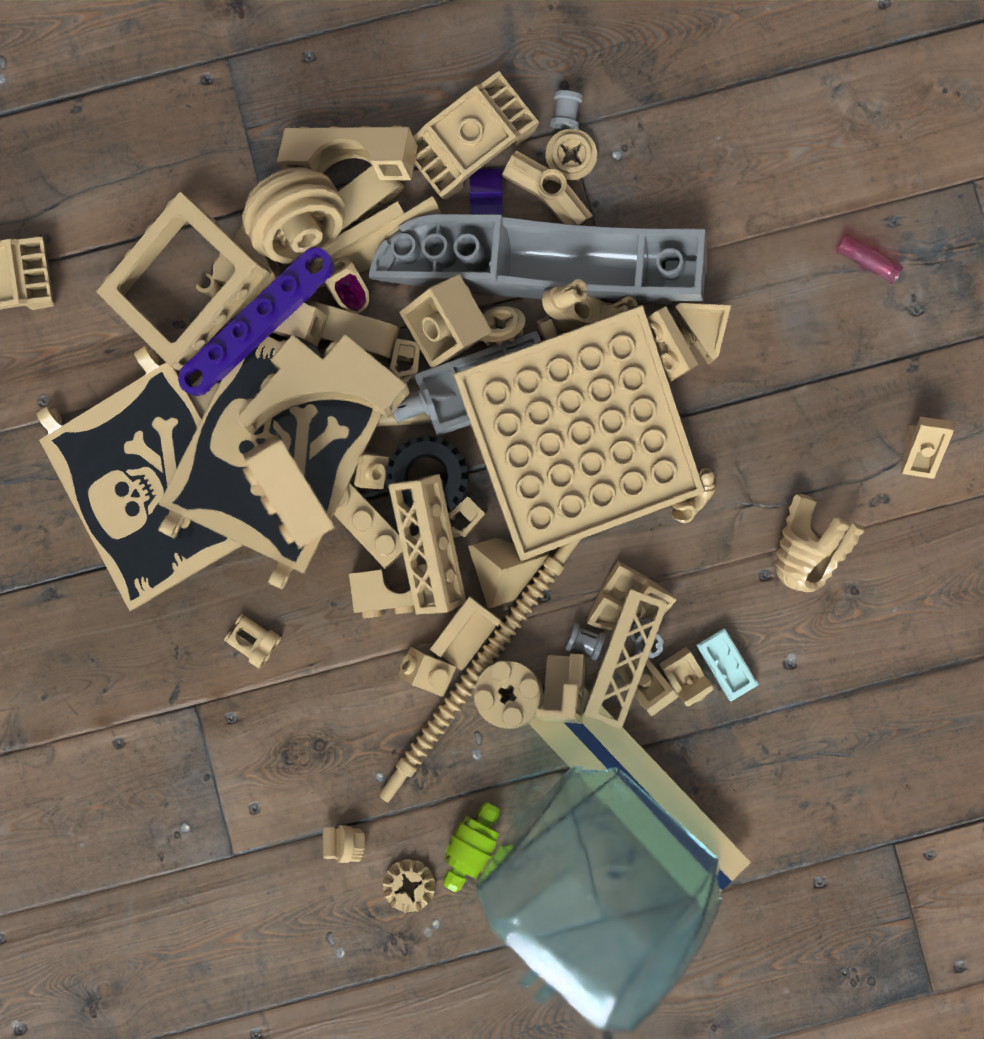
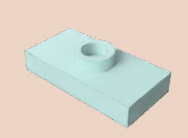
M725 628L696 644V647L730 702L759 685Z

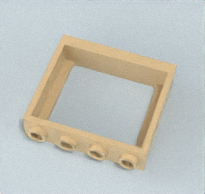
M179 192L175 198L168 202L165 210L157 220L147 227L145 234L136 245L126 252L124 259L115 270L105 277L103 284L96 292L170 367L180 371L191 358L232 321L271 273L198 203L182 192ZM188 221L234 265L235 272L178 340L171 343L124 295Z

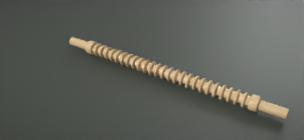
M581 539L559 547L553 557L549 556L543 563L545 568L538 570L539 577H533L534 584L527 585L528 592H522L523 599L516 600L517 607H511L512 614L505 615L507 620L505 623L501 622L499 624L501 626L500 630H494L495 637L488 638L490 641L489 645H483L485 650L483 653H477L479 656L477 661L472 660L473 667L466 668L468 673L466 676L461 675L462 682L455 683L457 688L455 691L450 690L451 697L444 698L446 703L444 706L439 705L440 712L433 713L435 718L433 721L428 720L429 727L427 729L422 728L423 735H417L416 737L418 742L416 744L411 743L412 750H407L405 752L406 758L402 757L397 762V770L378 794L382 800L389 803L405 779L414 775L417 771L416 764H422L421 757H427L428 753L426 750L428 748L433 749L432 742L439 740L437 735L439 733L444 734L443 727L450 726L448 720L456 717L454 712L456 710L460 711L459 705L467 702L465 697L472 695L471 689L475 688L479 676L489 665L494 664L493 659L495 657H500L498 652L505 650L504 644L506 642H511L509 637L516 635L515 629L517 627H522L520 622L527 620L526 614L528 612H533L531 607L538 605L537 599L539 597H544L542 592L549 590L548 584L550 582H555L553 577L555 575L559 576L565 568L563 566L564 562Z

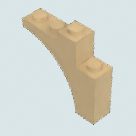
M243 223L241 229L235 235V240L256 258L271 275L238 314L282 274L277 261L263 257L255 250L251 244L250 237L243 228ZM220 253L213 265L212 279L224 285L234 274L235 267ZM303 303L271 334L290 338L293 335L302 343L318 347L328 315L316 307Z
M292 335L287 341H281L273 351L271 362L278 372L267 376L262 382L261 391L257 396L243 403L238 411L239 416L236 420L246 431L253 435L263 424L282 411L296 405L317 400H344L359 403L382 413L388 418L407 397L409 390L403 381L346 335L340 341L335 340L329 345L325 351L326 357L324 359H321Z

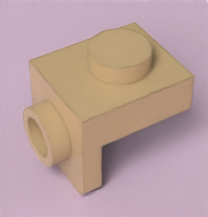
M365 450L363 454L359 455L357 468L350 482H353L359 488L383 489L389 457Z
M411 647L408 654L401 661L398 677L415 687L444 697L456 667Z
M684 647L659 664L676 694L686 706L703 700L707 694L714 690L711 682L705 677L687 647Z

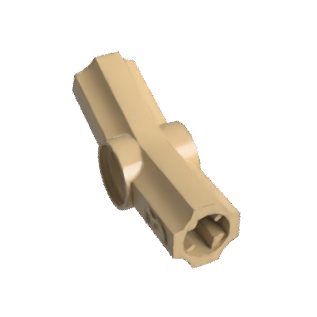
M518 151L514 152L502 174L503 178L537 196L543 204L549 207L561 224L585 226L592 219L593 215L567 184L562 172L556 169H549ZM548 181H553L559 185L560 190L555 194H550L542 186Z

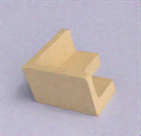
M470 596L430 650L439 657L445 658L459 670H464L495 627H498L501 623V619Z
M584 655L547 656L543 710L535 709V717L542 721L582 724L587 661Z

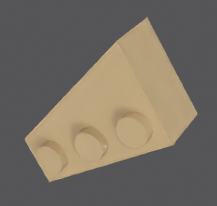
M278 434L243 454L247 466L242 470L252 486L259 483L265 495L260 499L269 514L273 515L277 512L283 524L278 528L288 544L295 541L300 549L335 528Z

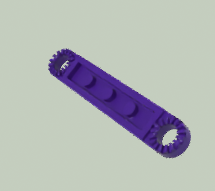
M318 247L306 250L182 367L178 376L181 389L194 396L205 395L207 391L209 392L211 387L228 375L308 300L323 282L330 279V275L334 273L333 268H335L331 255ZM316 257L323 258L324 265L321 271L312 274L309 271L310 262H313V259H316ZM197 370L201 371L203 375L201 383L196 387H192L189 383L191 382L189 379L191 378L190 375H193V372Z

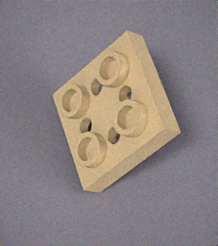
M667 307L656 311L647 318L668 383H671L699 365L689 348L693 343L690 332L677 327Z

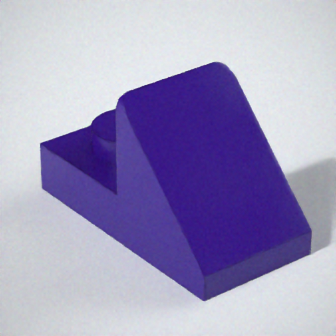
M479 169L470 176V215L503 216L502 169Z

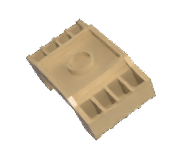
M498 71L481 84L474 86L426 123L413 136L418 146L414 164L438 195L446 201L464 188V180L513 142L518 146L536 131L539 121L500 71Z
M43 237L0 240V309L26 306L32 310L54 306L46 246Z

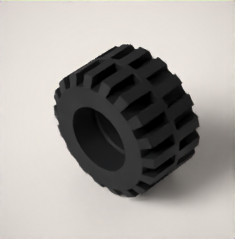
M423 435V437L418 438L415 436L409 438V441L406 443L402 442L398 446L397 451L391 454L389 465L386 466L387 480L385 481L388 490L389 485L392 483L408 481L409 470L418 460L423 458L435 459L445 467L447 472V482L443 492L447 511L450 513L462 502L461 500L467 492L469 482L467 465L461 452L451 442L449 443L439 436ZM411 489L401 490L404 503L411 508L414 503Z

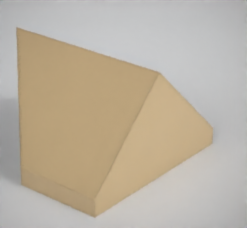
M680 303L672 310V314L681 327L690 332L693 344L709 365L719 356L731 305Z
M499 538L468 546L488 609L516 600L549 556V554L542 553L520 561L514 544Z

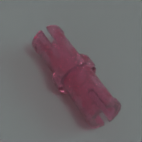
M848 234L844 236L836 250V253L859 264L862 271L866 272L869 270L890 284L896 281L899 276L898 272H901L903 269L901 264L899 265L878 253V248L874 246L869 248Z

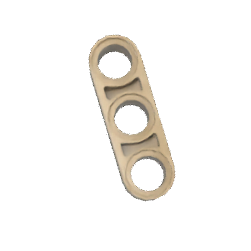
M372 165L338 191V195L345 204V218L339 235L368 219L394 199L404 189L403 183L400 180H379Z
M310 302L309 306L316 307L328 315L320 341L331 344L335 340L340 341L346 335L368 354L382 359H392L396 338H398L400 332L399 327L318 302Z

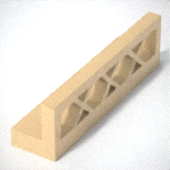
M440 474L390 484L389 490L416 614L445 613L462 606L466 602ZM411 489L414 501L411 508L404 503L401 490ZM412 522L420 529L421 536L418 541L410 533L409 526ZM419 554L427 563L428 569L425 573L417 566L416 558ZM425 587L433 592L435 604H425L423 595Z
M628 589L583 710V715L622 729L668 603ZM640 600L658 607L654 620L642 626L636 615ZM634 619L638 628L629 631ZM651 626L649 635L646 637L643 629ZM640 632L645 643L643 651L629 657L624 646L626 638ZM621 651H623L626 659L618 662ZM640 657L635 670L632 661ZM628 663L633 673L632 681L630 684L618 689L612 677L614 670ZM611 682L614 691L606 694L609 684ZM628 689L625 700L623 701L620 692H623ZM617 695L622 706L617 720L599 713L603 700Z

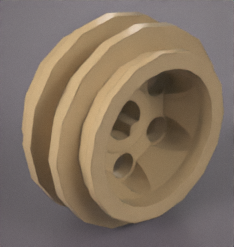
M289 168L276 172L262 180L250 193L242 215L243 228L250 237L251 244L255 250L263 257L286 264L293 263L310 248L318 247L326 250L337 239L345 218V204L328 176L307 168Z

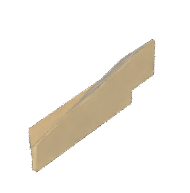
M433 196L406 213L403 212L397 201L340 234L325 251L331 255L333 260L347 257L353 263L358 273L370 269L374 255L384 239L387 241L396 233L400 225L420 216L442 213ZM316 257V259H313V262H310L309 271L312 274L321 271L324 265L323 258ZM324 282L317 289L326 286Z

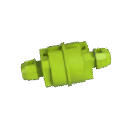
M485 802L477 812V820L466 815L463 823H459L454 835H451V841L445 850L446 855L443 860L452 868L451 870L447 869L443 878L444 887L457 892L464 885L466 874L476 879L479 873L483 872L488 860L492 858V853L498 843L496 840L499 833L490 827L492 823L496 824L499 808Z

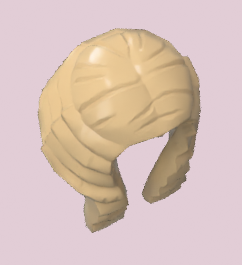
M796 494L793 498V503L789 506L790 515L786 518L787 526L782 530L784 537L780 541L781 548L776 552L777 559L774 563L776 565V573L784 585L797 591L815 592L825 585L826 579L832 577V571L838 568V562L845 560L846 555L852 552L854 546L858 543L860 535L865 530L862 525L852 523L849 528L847 521L833 518L829 527L819 539L811 530L812 514L817 502L810 496Z

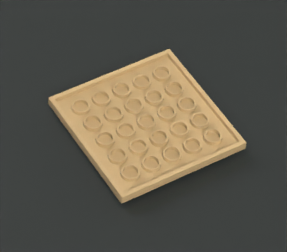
M642 305L453 373L520 561L705 493Z

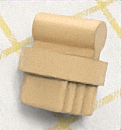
M339 825L337 829L334 827L323 828L324 859H335L337 863L360 862L362 860L365 850V833L360 828H352L348 825Z

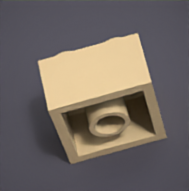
M460 274L429 288L399 312L431 368L437 367L462 354L492 333L487 319L481 313L471 295L470 289L464 283Z

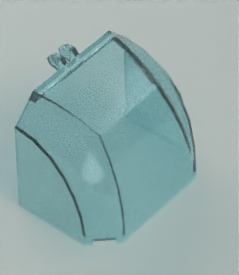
M573 766L509 829L476 886L492 930L532 966L517 983L523 989L528 988L538 975L541 974L548 982L535 993L534 999L539 1004L543 1003L557 989L598 1028L632 1032L654 1011L681 978L702 946L721 905L719 859L620 768L583 770V767Z

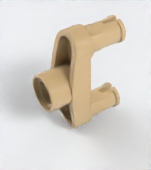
M576 279L563 287L556 286L544 292L542 296L544 310L549 316L553 317L555 325L563 332L571 331L638 306L637 301L631 296H627L614 304L588 296L587 293H584L587 291V286L580 279Z

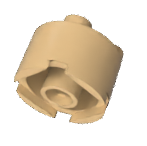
M513 661L497 662L485 669L476 682L474 690L475 706L480 715L494 726L507 729L523 727L535 720V709L541 710L543 707L544 693L538 676L531 669ZM514 687L513 694L517 696L514 702L508 700L505 703L503 691Z

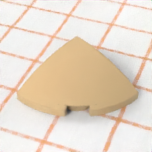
M617 561L601 588L586 621L587 624L594 627L613 630L628 589L668 603L665 613L677 599L651 579ZM640 600L636 611L637 618L646 617L654 620L658 607Z

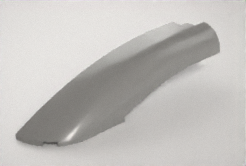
M425 215L403 223L399 226V230L387 241L384 239L372 260L369 278L431 288L460 274L471 293L542 299L544 292L556 286L563 287L576 279H580L587 286V291L584 293L606 303H616L627 296L633 297L638 304H672V301L703 302L705 273H707V234L705 229L595 227L507 218L502 215Z

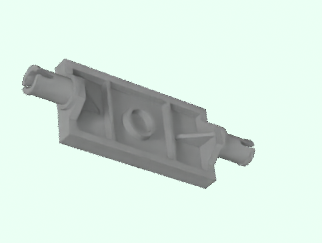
M534 331L515 338L514 343L504 342L501 347L495 345L415 374V381L419 388L417 390L418 394L405 398L394 410L393 414L395 415L396 422L400 423V421L425 413L426 416L429 415L437 436L471 425L453 373L541 342L538 332Z

